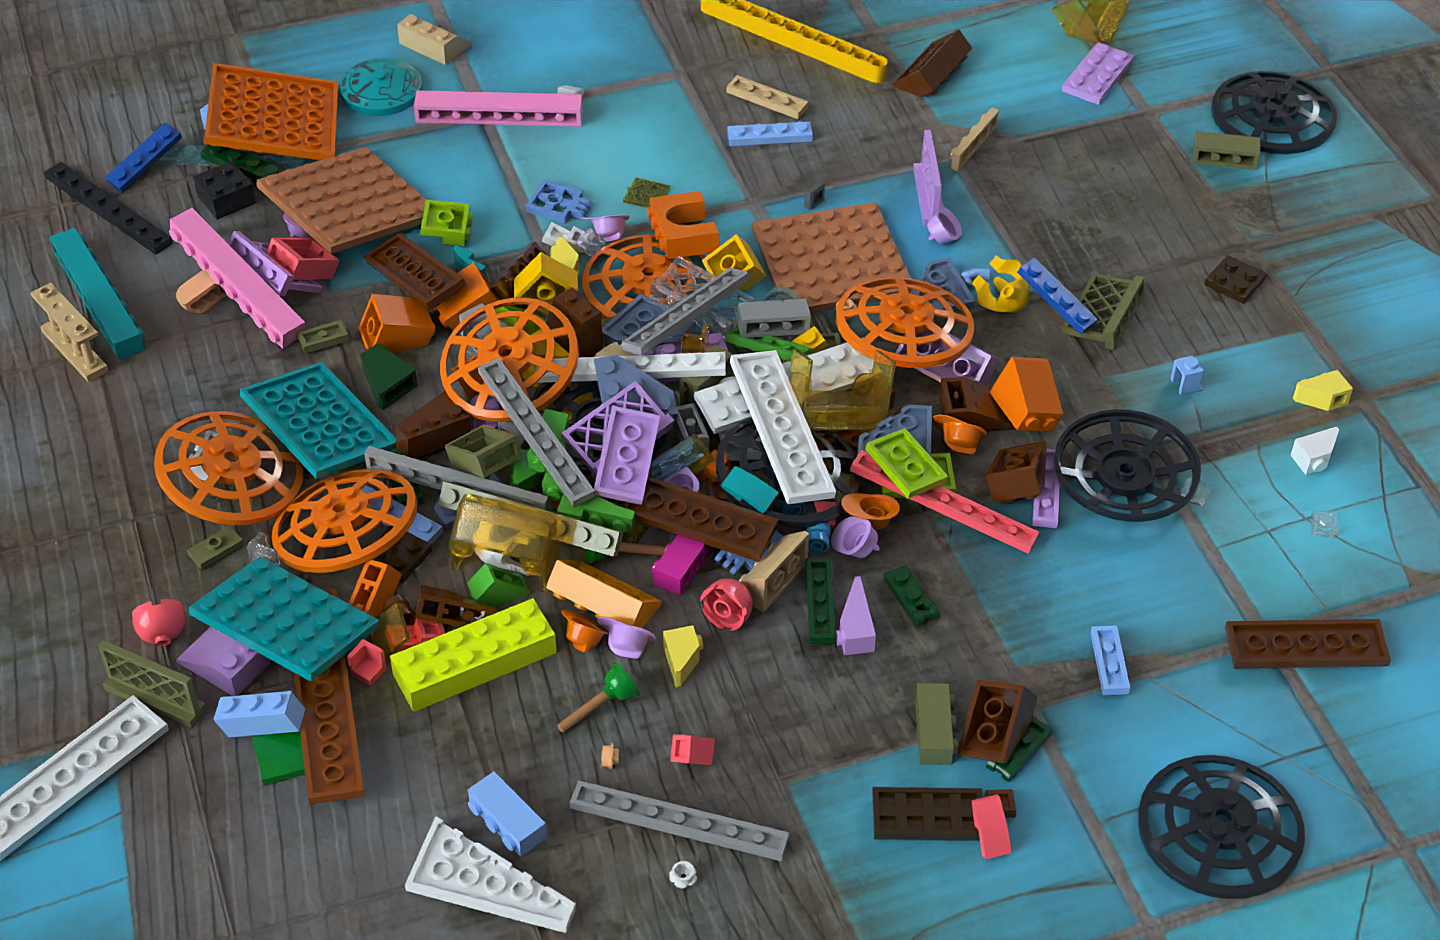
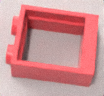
M272 238L266 253L294 276L293 280L333 279L339 263V259L326 251L313 238Z

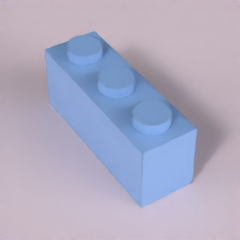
M291 691L220 697L213 720L228 737L299 732L305 708Z
M494 771L468 789V806L476 816L480 815L485 820L488 829L492 833L497 832L502 837L504 845L510 851L514 850L522 857L547 839L546 823Z

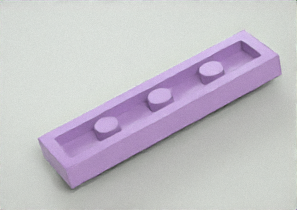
M1047 449L1045 486L1041 494L1034 498L1032 526L1057 528L1060 482L1054 466L1056 449Z

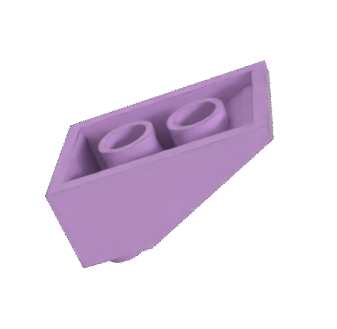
M213 627L207 629L176 659L180 665L232 696H238L271 663L269 658Z

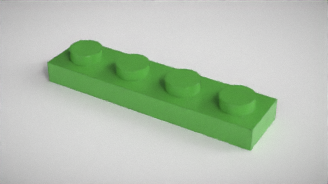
M739 327L725 333V341L735 344L736 347L752 349L755 353L776 350L779 358L788 362L812 354V348L773 336L741 338Z

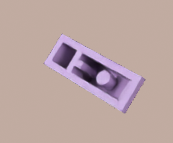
M860 576L854 579L840 619V630H836L837 645H842L844 655L875 651L876 634Z

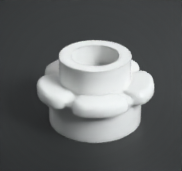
M687 861L677 862L669 874L670 881L674 882L678 888H686L688 885L692 886L697 880L695 875L696 869Z

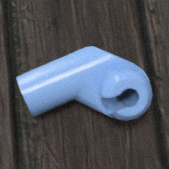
M973 268L962 272L961 277L966 286H971L972 279L975 280L978 275L985 280H989L990 271L989 269Z

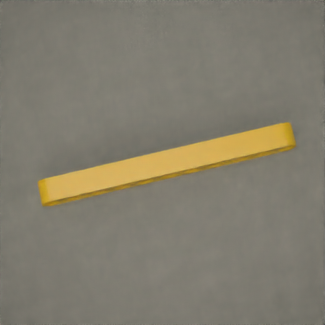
M701 0V11L873 83H882L886 80L887 59L883 56L745 0Z

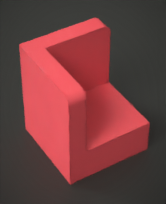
M364 639L347 656L350 676L370 687L387 670L383 649Z
M673 734L670 761L712 765L715 738Z

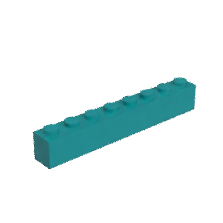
M74 227L49 236L56 258L117 359L121 360L144 351L142 341L145 340V335L141 327L136 328L137 323L133 314H128L126 303L124 300H119L120 296L116 287H111L112 283L108 274H103L102 265L99 260L95 261L96 258L92 248H87L88 245L83 234L79 235Z

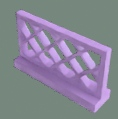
M924 130L921 163H914L913 166L923 226H927L928 221L935 215V212L943 207L941 197L942 186L931 130Z
M233 231L228 244L278 295L285 296L288 289L321 293L323 287L314 280H293L294 276L266 254L269 243L251 241L241 232Z
M636 381L561 434L562 438L591 470V477L595 481L600 459L593 463L587 456L588 449L599 450L602 454L607 423L610 415H608L610 406L636 408L641 412L643 410H650L655 415H660L655 440L668 432L674 422L669 413L665 415ZM634 390L640 396V403L627 402V394ZM593 418L604 419L603 430L590 428V420ZM575 431L585 432V443L575 442L570 435ZM589 433L603 435L602 445L589 444Z

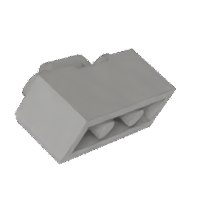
M806 299L783 300V302L781 300L738 303L737 323L741 338L799 335L810 329L811 314Z

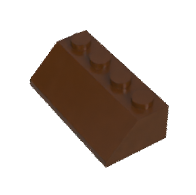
M960 29L933 41L897 78L893 86L918 97L925 94L929 96L934 94L939 89L938 85L948 80L949 77L947 75L958 69L957 65L968 58L967 54L972 49L971 45Z

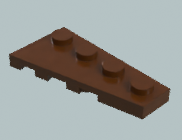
M535 241L525 247L490 287L500 300L514 298V278L540 252L546 254ZM515 304V305H509V306H513V307H517V308H521V309H525V310H526L529 305H527V304Z

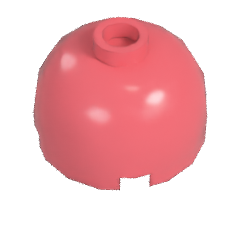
M732 578L719 579L708 586L701 595V601L703 600L704 603L702 608L704 615L712 624L720 629L727 627L732 628L730 631H735L747 621L752 612L753 599L749 590L741 582Z
M160 599L161 604L152 605V601L136 607L132 611V622L138 636L143 641L156 644V646L169 645L172 640H175L182 633L186 623L185 610L180 601Z

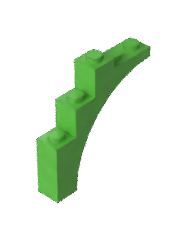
M545 409L542 418L566 450V441L562 438L561 434L569 428V415ZM529 448L527 454L529 469L537 472H546L542 481L543 495L548 496L551 500L561 501L557 513L633 534L635 529V511L616 506L597 495L573 507L533 449Z

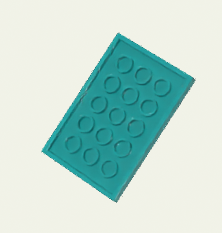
M323 362L240 389V397L316 479L366 461L364 452L368 446L386 451L396 448V438Z
M260 556L189 606V615L310 682L358 645L362 639H365L379 628L378 619Z

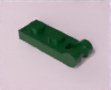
M906 565L884 573L883 580L914 626L923 625L924 621L929 619L933 621L940 618L938 607L932 604Z
M1032 716L1031 723L1008 759L1011 763L1007 766L1001 762L988 761L986 768L992 772L997 771L1000 773L1001 778L1005 781H1012L1021 767L1051 737L1053 729Z

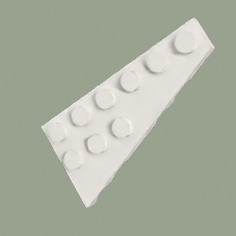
M435 816L405 884L406 891L564 933H567L576 910L574 902L552 888L544 887L534 881L533 876L525 871L524 873L518 871L513 867L512 863L482 844L474 843L464 837V834L455 828L453 830L437 816Z

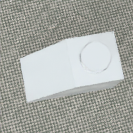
M1337 427L1295 439L1291 456L1305 475L1327 469L1339 432Z

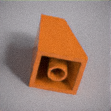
M474 262L457 273L464 278L467 286L462 288L457 294L444 300L438 307L433 308L437 314H441L438 318L445 328L450 327L452 331L460 324V314L481 303L487 305L500 300L490 289L492 286L490 281Z
M381 294L371 295L358 328L366 350L379 343L393 354L427 346L431 337L435 334V324L431 320L429 309L413 297Z
M1011 357L989 393L1016 430L1052 432L1063 416V410L1049 361L1041 358Z

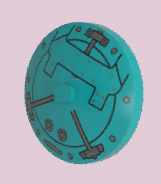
M391 58L371 59L354 65L344 73L339 85L340 95L345 105L355 112L370 116L391 115L401 112L414 104L416 91H422V80L417 69L409 63Z

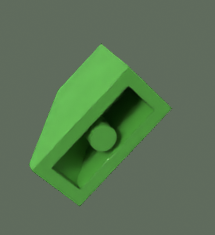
M520 449L523 457L509 464V486L530 491L538 486L540 477H544L545 472L529 469L527 455L529 450Z
M485 563L467 582L474 600L494 607L530 594L521 574Z

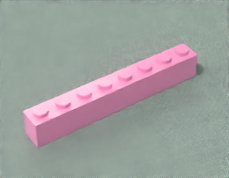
M416 91L414 113L416 123L581 126L583 105L582 94Z
M193 208L170 219L169 234L171 238L183 246L187 255L192 256L197 261L199 267L202 270H206L211 275L213 281L225 289L228 297L234 299L239 304L241 310L253 318L259 328L264 329L272 342L277 343L283 349L298 340L297 332L305 330V321Z

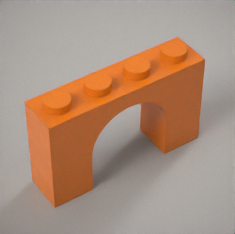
M700 191L649 198L650 206L646 207L648 220H651L652 230H655L660 250L665 252L667 259L708 254L719 247V232L714 222L678 225L706 220L705 201Z

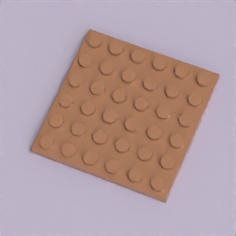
M367 147L358 148L347 153H341L335 157L325 158L314 163L257 179V187L330 254L422 224L426 198Z
M876 202L751 222L752 233L778 299L782 302L783 300L806 299L810 313L835 309L836 303L839 302L844 293L862 282L885 277L911 278ZM898 288L880 291L887 295L899 293ZM857 292L848 299L852 300L854 305H858L864 294ZM871 296L866 303L882 300Z

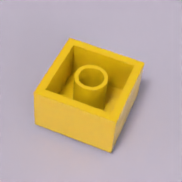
M540 252L514 278V298H532L552 305L554 297L573 287L578 291L577 271ZM539 307L538 311L546 315H548L550 311L542 307Z

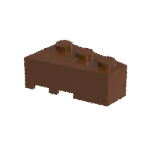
M445 390L396 425V448L400 449L403 455L414 459L445 448L446 444L471 432V415L456 405L449 398Z

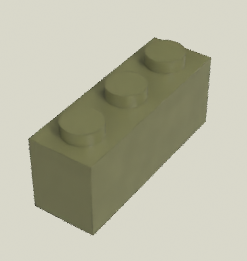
M1196 131L1193 144V164L1257 169L1260 156L1259 137Z
M917 683L915 706L919 764L951 765L953 754L958 753V739L953 738L952 732H956V716H951V710H954L955 706L954 694H949V684Z

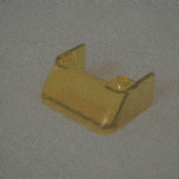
M1070 0L1052 8V12L1062 25L1064 32L1070 37L1092 43L1107 44L1111 42L1129 7V1L1083 0L1087 4V7H1085L1081 0Z
M793 349L789 382L810 430H874L877 424L887 418L896 362L880 350H875L872 373L858 375L853 382L852 391L811 390L813 360L800 350Z
M465 494L462 497L457 508L449 542L452 570L457 571L463 557L471 556L474 547L520 558L521 567L526 573L540 576L541 592L547 593V583L556 561L560 560L556 519L544 511L478 495Z

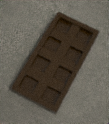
M873 787L874 839L980 841L979 830L974 824L972 800L983 798L982 788Z

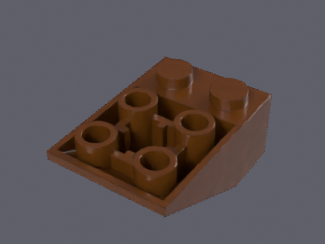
M966 377L941 378L939 401L942 415L954 417L968 424L979 426L984 430L1015 428L989 393L993 386Z

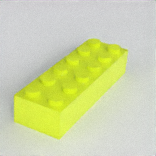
M532 598L391 655L392 672L412 711L415 712L556 654V637L551 626Z

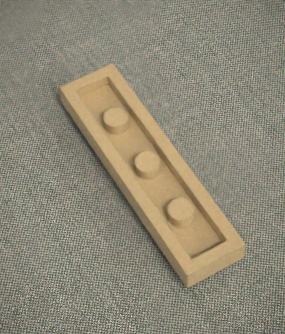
M738 75L727 85V93L795 119H799L808 109V101Z
M991 108L986 114H983L979 123L973 125L970 133L962 138L958 147L953 148L950 154L952 170L958 172L994 131L998 124V109Z

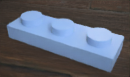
M1117 626L1091 627L1090 635L1102 694H1129L1130 684Z

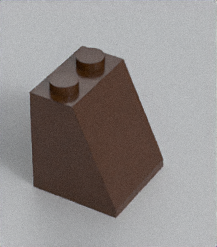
M573 287L554 297L552 306L560 310L569 319L575 330L579 343V358L594 357L603 349L601 311ZM549 311L546 324L550 330L565 327L562 321L553 312ZM568 335L554 338V341L569 353Z

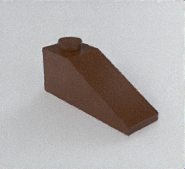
M420 585L415 606V618L463 627L495 614L497 607L445 589Z

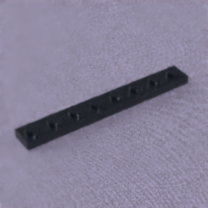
M59 162L44 172L47 180L155 255L173 244L172 238L63 162Z

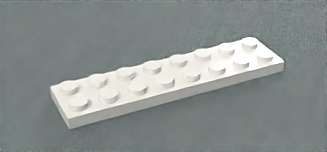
M848 343L782 364L799 405L881 379L885 374L878 361L858 352ZM737 379L697 391L694 394V399L714 434L731 429L740 422L752 418Z
M777 351L731 355L730 364L787 504L835 498V487Z
M132 695L0 796V861L169 730L167 723Z

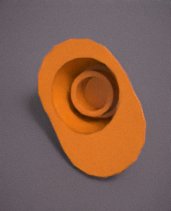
M940 414L932 417L933 425L944 432L946 445L955 452L973 455L979 440L987 437V432L979 426L968 424L948 415Z
M852 493L845 495L841 500V505L847 513L856 518L870 521L874 530L885 528L900 511V505L897 500L887 495Z
M563 609L561 612L568 619L566 638L572 641L574 648L586 653L590 648H595L599 644L604 634H609L593 620L580 613Z

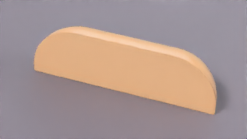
M206 270L200 271L182 284L176 292V298L185 310L199 314L207 311L227 296L225 289L220 284L217 285Z

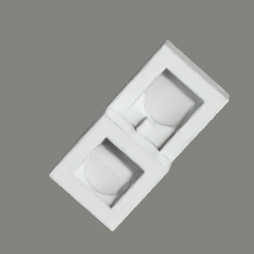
M551 222L542 242L552 246L556 244L560 236L576 252L585 253L593 235L575 226L569 231Z

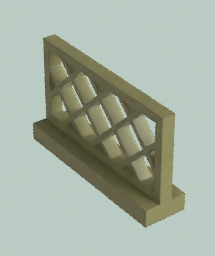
M1093 273L1078 300L1098 321L1081 335L1065 321L1061 328L1062 334L1105 342V349L1114 350L1145 295L1144 277L1136 275L1132 281ZM1100 282L1105 283L1106 285L1096 287L1095 283ZM1119 287H1126V288H1127V289L1122 290V291H1119V292L1116 290V288H1119ZM1109 290L1113 293L1104 297L1101 294ZM1094 295L1098 297V299L1092 301L1087 300L1088 297ZM1116 299L1119 301V303L1111 306L1108 303ZM1101 304H1103L1105 307L1099 310H1095L1093 308ZM1110 313L1111 317L1102 320L1100 317ZM1100 327L1104 330L1102 333L1092 331Z
M105 640L98 644L108 678L103 683L105 691L126 700L134 695L151 711L189 728H193L207 710L206 703L198 700L191 677Z

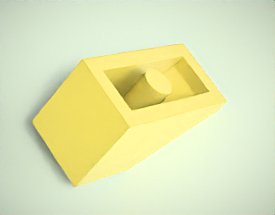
M693 625L663 631V648L675 687H680L700 661V650H703L701 635H696Z

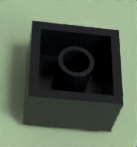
M233 161L193 176L197 197L217 220L256 204L252 183Z

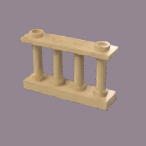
M49 283L31 292L34 300L48 314L49 322L41 325L42 333L86 381L90 382L108 373L107 365L91 349L89 340L99 336L98 332L52 283Z

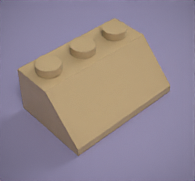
M411 14L397 24L399 44L444 65H447L471 46L470 41Z
M802 531L784 535L777 543H773L770 546L768 553L759 562H755L748 574L742 575L739 582L749 590L753 599V607L764 613L804 570L806 558H808V532Z

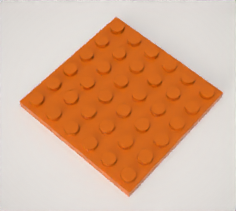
M213 63L204 144L319 161L335 157L338 82Z

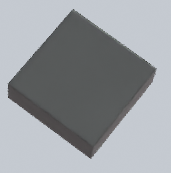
M818 180L805 190L804 207L811 210L824 200V182Z

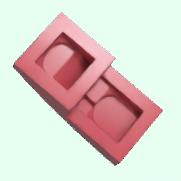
M419 618L415 619L414 625L389 626L387 630L392 652L403 651L445 634L442 623Z
M996 794L972 800L974 824L979 830L982 856L985 859H990L1012 853L1000 796Z

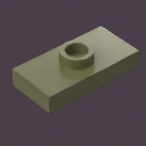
M229 525L189 548L187 553L195 564L203 570L244 546V542Z

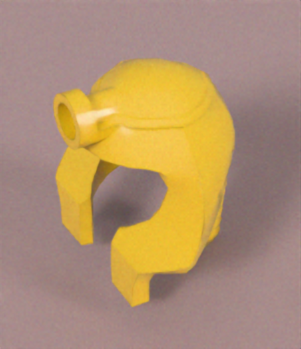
M996 255L989 264L998 273L1012 275L1014 282L1010 283L1005 279L1003 280V278L995 277L993 282L1000 292L999 298H995L990 292V284L978 275L972 282L977 291L978 304L998 312L1015 313L1021 311L1027 306L1030 299L1029 284L1017 273L1022 265L1016 259L1004 260Z

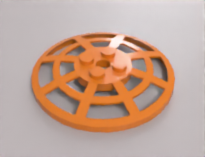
M646 234L619 239L596 252L588 261L583 271L582 289L584 297L601 311L602 319L609 322L617 315V313L611 310L619 301L628 305L634 300L626 296L630 291L654 300V296L669 290L673 294L672 296L654 300L667 306L688 297L687 294L693 287L695 278L708 280V282L712 278L707 272L695 270L688 256L680 257L685 262L688 268L686 269L675 268L671 261L676 258L667 259L666 255L662 256L652 253V247L660 248L659 243L652 242L659 241L656 240L655 235ZM632 243H637V244H633V245H629V246H627V247H624V248H622V249H620V250H615V248L621 247V246H623V245L632 244ZM643 248V254L633 257L625 253L633 249ZM604 254L609 255L610 257L605 262L602 272L589 276V271L594 263ZM704 254L696 255L701 260L706 257ZM616 259L625 262L622 269L609 271ZM646 273H651V274H653V275H651V276H646V275H644V274H646ZM675 275L688 276L683 288L680 289L674 284ZM622 277L624 286L617 291L609 278ZM602 280L605 289L612 296L604 306L593 295L589 283Z
M885 277L862 282L844 293L836 309L837 328L850 346L871 359L898 367L926 368L948 363L961 356L968 349L974 335L972 315L956 296L936 285L911 278ZM892 288H898L899 293L890 295L880 292ZM908 289L926 293V295L911 294L908 292ZM857 292L864 294L859 301L858 308L844 311V305L848 298ZM871 296L882 300L879 306L865 307L866 302ZM945 299L953 303L963 315L954 313ZM938 300L946 310L933 308L930 301ZM878 313L881 323L876 326L867 314ZM859 315L862 323L871 332L864 339H861L850 329L845 318ZM934 316L948 318L944 328L941 329L933 322ZM955 320L968 324L967 332L958 344L948 335L953 329ZM889 328L895 332L906 334V337L889 333L886 330ZM928 329L934 333L924 337L915 336V334L922 333ZM878 337L891 342L906 344L907 355L888 352L871 344ZM941 339L950 348L936 354L917 356L916 345L929 344Z
M509 298L487 304L466 317L448 338L440 361L442 384L449 398L471 416L486 421L506 422L512 420L505 410L484 409L488 397L495 396L485 382L483 385L479 384L469 373L478 369L479 366L500 358L529 398L526 389L532 387L547 371H550L560 377L546 393L531 402L537 411H540L555 401L573 378L579 358V343L575 330L569 319L560 310L541 300ZM515 304L529 305L524 312L507 311L498 314L495 312V309ZM539 307L550 310L562 321L565 327L550 330L542 319L533 314ZM486 313L487 318L477 324L466 337L459 336L471 322ZM519 317L514 327L501 328L499 319ZM530 320L537 324L543 332L529 336L523 328ZM490 324L492 332L483 340L473 338L479 330ZM568 335L570 351L565 367H562L552 362L555 353L554 338ZM547 340L545 359L536 356L534 344ZM452 345H461L458 355L459 369L447 377L446 362ZM468 346L478 348V358L465 364ZM505 350H512L508 356H501ZM531 364L540 367L530 378L524 382L522 381L520 375ZM463 377L464 381L472 389L479 392L476 405L473 406L460 398L451 385Z
M227 411L200 413L174 424L160 439L154 461L156 478L168 498L177 506L198 518L226 525H250L264 522L279 515L299 494L303 481V465L292 452H280L273 441L263 434L266 430L279 439L262 420L245 414ZM209 419L212 421V423L200 426L190 433L178 431L186 425ZM222 419L242 421L245 423L255 425V427L252 428L247 425L233 422H223ZM226 428L240 429L248 433L242 438L229 435ZM211 429H216L218 436L211 440L198 436ZM169 437L183 440L179 449V461L164 465L163 452ZM258 437L268 445L271 451H259L252 442ZM190 443L203 448L201 456L187 458V449ZM226 458H233L236 462H230ZM261 459L275 460L273 475L260 468ZM282 460L296 462V478L291 489H288L279 481L283 469ZM201 465L208 478L203 482L193 473L190 467ZM182 470L186 478L199 489L192 500L183 495L173 485L167 475L168 473ZM256 476L266 482L252 490H247L245 484ZM217 482L235 485L237 491L218 489L214 485ZM272 488L284 496L270 507L258 511L251 510L249 499L263 495ZM208 494L223 499L239 500L241 513L218 511L201 504Z
M382 469L353 470L326 478L297 495L280 513L273 526V547L278 557L286 565L304 572H335L363 564L388 550L408 531L417 513L418 502L415 491L404 477ZM375 478L392 479L401 483L404 487L388 488L383 482ZM357 482L349 488L340 490L337 488L341 484ZM369 483L380 490L366 494L361 489ZM328 490L329 494L318 501H310L318 494ZM407 494V505L401 518L389 515L392 496ZM384 497L380 511L371 509L370 500ZM303 509H312L311 516L298 523L301 511ZM294 511L291 518V528L279 536L282 524L288 515ZM367 518L372 519L368 524L354 532V529ZM381 522L394 526L381 539L361 549L358 539L371 532ZM314 524L317 532L311 538L304 535L301 530ZM344 533L345 535L333 539H323L326 534L336 535ZM294 535L299 542L308 545V549L304 557L301 558L289 553L281 544ZM348 543L352 552L351 554L332 559H313L318 547H334Z

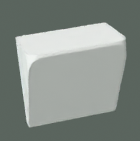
M568 85L558 88V94L583 95L585 89Z

